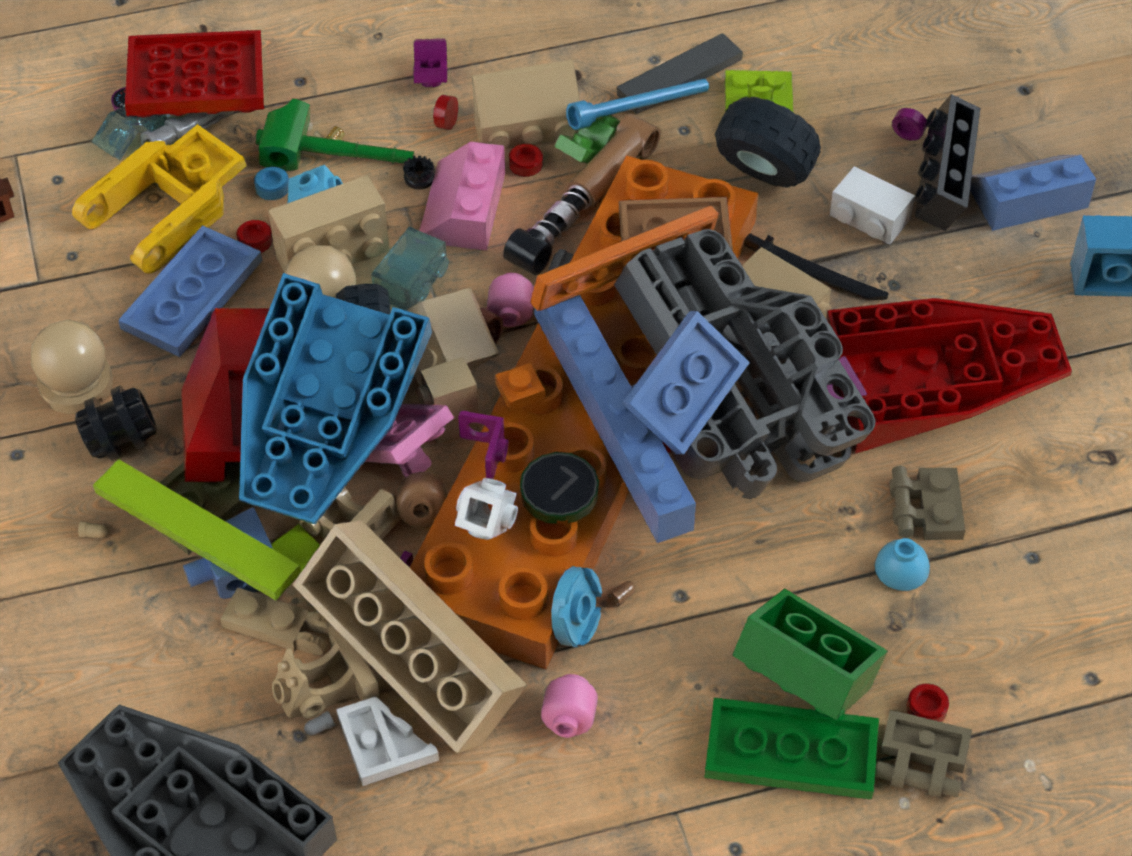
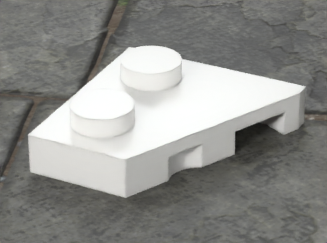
M376 696L336 709L339 723L362 786L439 761L437 748L432 743L427 745L413 733V727L402 718L394 716L390 712L389 707Z

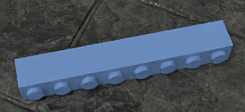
M575 296L542 311H537L534 308L536 319L656 542L660 543L693 531L696 502L662 441L622 404L632 390V387L581 296Z

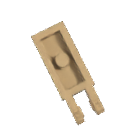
M238 587L220 618L222 628L286 649L290 648L293 651L298 649L322 656L328 646L324 639L305 632L306 629L329 635L328 626L331 624L319 612L314 611L310 613L309 610L278 600L275 601L272 598Z

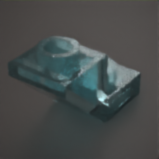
M125 106L108 113L91 142L113 157L121 160L138 131L142 133L144 131L152 132L164 125L165 120L169 119L171 114L152 115L145 118L126 116Z

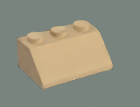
M573 60L472 76L474 124L480 143L504 145V149H508L520 144L534 145L556 141L560 134L573 137L575 133L579 132V130H574L570 127L566 117L568 104L580 101Z

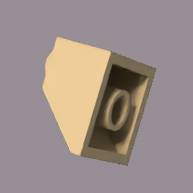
M471 288L424 300L405 310L430 318L432 328L431 337L415 372L419 385H422L421 370L464 357L469 369L472 370L500 355Z

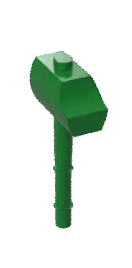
M294 98L287 105L268 112L264 129H258L256 134V145H259V164L266 168L278 167L284 171L298 170L302 151L355 157V159L358 157L392 162V164H404L405 161H408V158L413 159L412 156H414V151L400 150L395 147L393 149L364 145L358 142L352 143L337 139L307 136L310 123V104Z

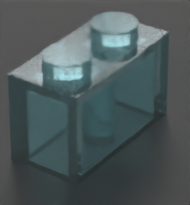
M408 227L372 272V284H378L388 289L389 303L402 310H407L418 304L419 301H424L429 294L432 284L437 278L443 277L447 271L449 259L446 255V242Z

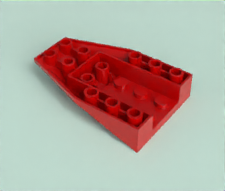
M940 298L827 310L826 319L843 346L840 358L845 356L867 392V395L862 397L875 417L873 431L865 440L853 445L855 454L972 418L1071 376L1072 373L1052 313ZM837 387L839 396L844 398L842 390ZM854 416L847 417V421L853 429L858 431L864 430V425L860 419Z
M215 308L181 389L185 482L224 481L225 462H240L243 377L270 308Z

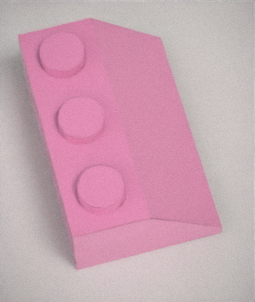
M469 142L438 161L418 234L419 243L487 251L505 177L504 145Z

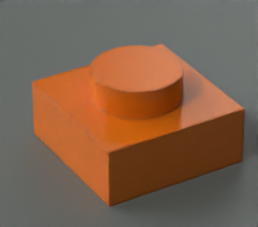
M531 363L495 374L496 386L510 412L546 400L545 389Z

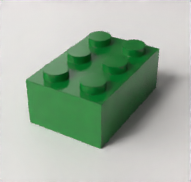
M784 588L748 616L732 656L742 661L750 670L761 673L779 684L780 688L785 692L795 694L811 704L819 713L837 720L871 689L888 650Z

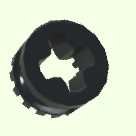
M418 155V158L412 156L413 159L408 158V161H405L403 165L404 181L410 188L426 189L433 182V162H431L430 158L427 159L426 156L421 158V155ZM416 171H423V173L419 176V174H416Z

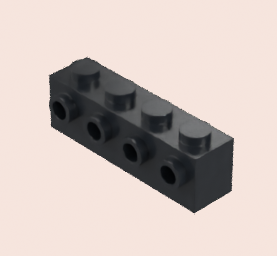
M952 94L938 109L934 108L926 120L928 134L922 145V151L925 154L918 171V176L921 177L920 186L914 198L917 202L915 217L944 231L968 207L981 108Z

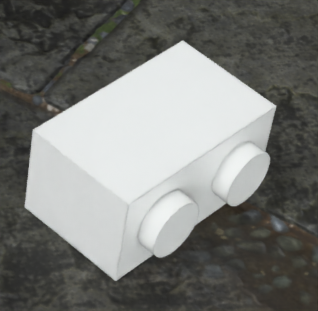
M854 166L832 193L830 216L890 245L910 221L915 195Z

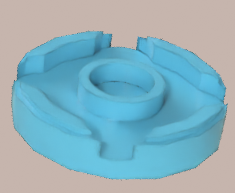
M572 566L563 573L558 581L553 596L551 617L555 638L561 645L578 647L577 645L584 646L596 632L601 617V608L596 607V597H601L602 588L599 577L593 569Z

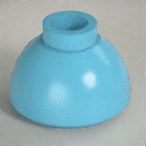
M908 538L893 540L887 543L879 551L875 560V572L878 578L886 586L895 590L908 591L916 589L923 585L929 576L930 563L925 550Z

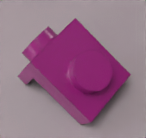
M415 39L413 42L414 83H421L424 87H437L441 83H446L448 78L446 39Z

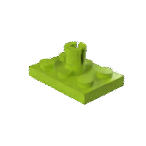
M725 70V112L730 104L743 97L767 99L793 112L792 71Z

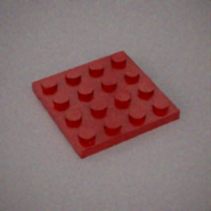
M261 30L128 36L125 90L126 116L145 118L160 114L182 116L187 113L205 112L207 114H218L223 111L249 113L255 110H264Z

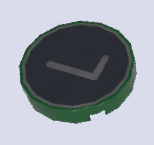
M554 452L541 455L530 462L521 475L520 493L524 507L533 517L546 523L557 524V521L566 520L567 523L576 522L588 515L598 500L599 480L595 469L585 459L572 453Z

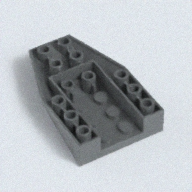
M120 704L58 762L60 769L110 856H322L337 841L333 817L240 745Z

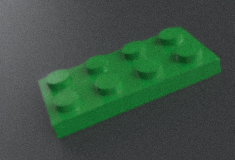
M714 697L704 778L872 800L879 718L843 714L835 720L830 716L811 709Z

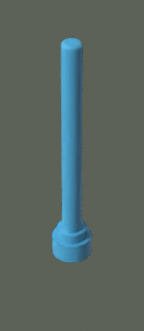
M700 79L594 105L584 100L569 103L566 108L567 121L574 130L587 128L599 117L707 92L709 83L706 79Z

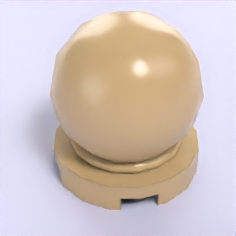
M312 245L300 250L289 260L285 273L320 284L323 295L336 298V293L345 286L356 285L355 270L347 255L328 245Z
M68 319L49 324L38 333L31 345V367L37 376L39 393L50 404L51 409L65 414H76V412L85 408V400L95 397L97 400L102 398L103 401L107 399L113 388V375L105 358V347L99 336L88 324Z

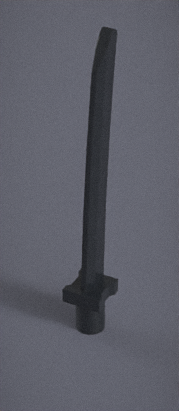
M751 233L745 238L743 244L745 247L755 252L762 247L809 276L865 299H888L889 294L886 291L834 272L774 245V238L769 235L765 240Z

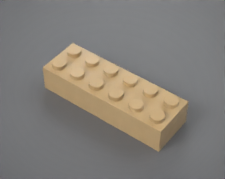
M362 520L335 524L293 583V586L456 753L482 745L527 686Z

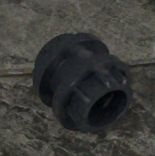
M120 385L111 389L113 400L103 405L95 397L85 400V408L76 412L75 422L78 431L92 457L101 459L108 456L111 461L122 457L119 446L132 441L139 450L148 446L147 438L156 434L157 425L150 407L142 392L133 387L124 390Z

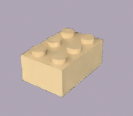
M368 175L268 210L276 259L284 273H286L289 260L300 250L312 245L332 246L347 255L351 264L374 258L390 251L385 203Z

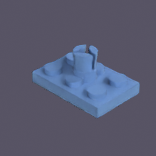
M689 311L622 404L675 454H684L750 362L698 311Z

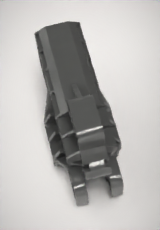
M705 229L689 234L684 240L681 237L657 245L654 250H651V248L643 250L625 265L614 285L656 355L661 351L688 312L698 311L750 362L737 380L743 389L740 393L736 385H733L684 454H675L670 449L686 475L694 479H704L723 472L732 489L738 488L744 493L743 498L753 499L764 491L777 473V465L771 452L774 451L791 478L796 481L807 482L843 466L850 458L851 446L865 440L873 431L875 417L838 360L843 352V346L812 296L754 286L729 244L720 233L715 230ZM832 384L839 387L844 394V398L837 399L831 396L827 385ZM743 397H748V399L752 403L756 412L760 416L758 420L755 418L754 414L750 410L749 406L747 405ZM854 416L860 419L864 425V430L858 431L853 429L849 425L847 417ZM841 451V457L836 458L831 456L832 454ZM813 455L816 458L809 466L807 464L801 465L798 462V459L800 461L809 460Z

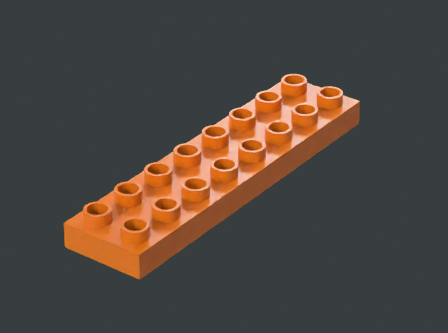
M626 155L571 262L621 242L619 201L727 197L732 247L738 259L744 248L745 238L751 233L756 222L758 193L732 186L720 179H707L666 167L654 160H641ZM616 279L580 294L630 386L638 382L657 355L614 285L617 281ZM538 322L515 368L527 363L532 364L545 389L546 400L510 412L502 395H500L490 416L504 418V438L508 439L509 442L506 460L504 463L498 462L493 479L505 483V490L517 493L514 505L518 507V512L511 529H507L506 532L489 540L474 537L468 533L469 530L454 526L458 514L456 506L460 493L465 487L486 478L485 458L490 443L476 441L418 550L410 569L494 652L547 669L559 643L553 632L551 617L553 596L558 581L563 573L572 566L594 568L629 494V490ZM484 425L481 432H488L489 429ZM554 452L572 453L585 459L595 469L599 480L598 500L592 511L582 519L572 523H567L566 520L557 521V524H551L533 517L524 507L520 493L521 475L530 462L541 455ZM488 504V508L491 511L493 505Z

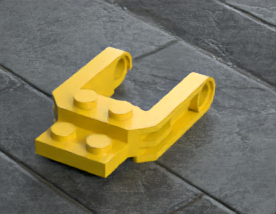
M197 124L172 145H166L164 141H152L143 144L80 195L73 205L72 215L74 219L86 228H98L152 183H157L160 189L181 203V205L151 229V233L136 246L133 255H130V260L143 272L151 274L170 261L202 225L209 228L223 216L224 193L222 187L247 167L243 156ZM96 204L94 210L87 215L89 209Z

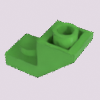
M612 115L596 118L590 127L580 129L573 137L560 134L554 147L579 162L588 164L614 137L620 120Z

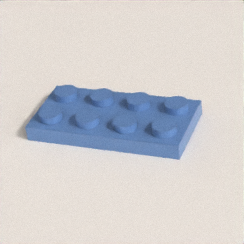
M202 225L118 320L120 329L180 357L208 325L214 309L222 308L262 262L261 251Z

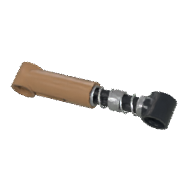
M631 113L624 116L616 128L614 137L567 185V192L562 195L561 201L555 202L544 214L543 220L536 222L532 228L526 231L519 228L511 234L504 247V259L533 275L540 274L551 258L554 239L556 237L560 238L562 236L561 231H567L576 222L582 209L594 208L606 195L626 155L638 159L641 157L645 159L652 155L659 143L661 129Z

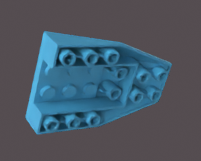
M283 273L243 377L240 501L316 524L391 429L431 337L430 318L396 307H392L390 315L323 295L320 284Z

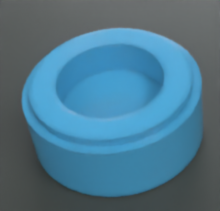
M267 167L255 175V190L259 197L265 200H277L288 193L289 177L283 169Z

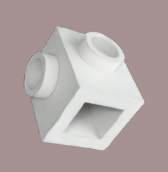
M483 478L482 481L465 487L457 501L456 511L458 514L454 526L469 530L468 533L470 535L486 540L506 532L507 529H511L517 516L518 507L514 505L517 493L505 490V483L490 478ZM488 504L493 505L491 511L488 508Z

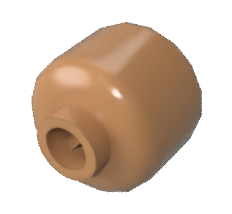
M420 471L404 478L398 487L396 503L401 519L406 524L415 528L431 527L447 497L445 485L439 477L430 472Z

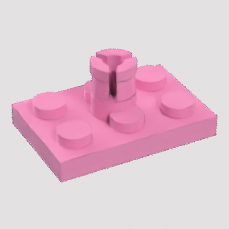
M401 404L391 429L365 462L398 464L405 478L412 473L425 472L432 463L428 455L424 453L421 445L442 435L445 431L444 426L454 416L447 405Z

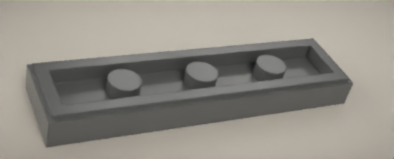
M721 33L617 86V96L624 98L706 79L741 61L743 51L724 33ZM656 104L632 109V111L638 114Z

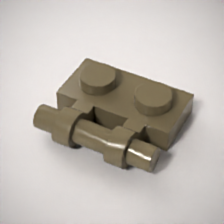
M894 467L892 469L893 479L890 480L889 485L890 493L895 497L896 507L892 512L894 524L898 526L899 536L903 538L911 537L914 535V527H923L925 540H963L965 524L957 468H919L917 480H911L907 475L906 467ZM920 498L921 509H915L911 506L910 499Z
M890 710L880 753L897 758L895 765L878 761L875 777L891 781V786L903 788L904 785L928 790V795L940 798L941 794L958 798L962 781L946 778L945 775L947 770L963 773L972 729ZM909 760L934 766L932 774L909 769Z

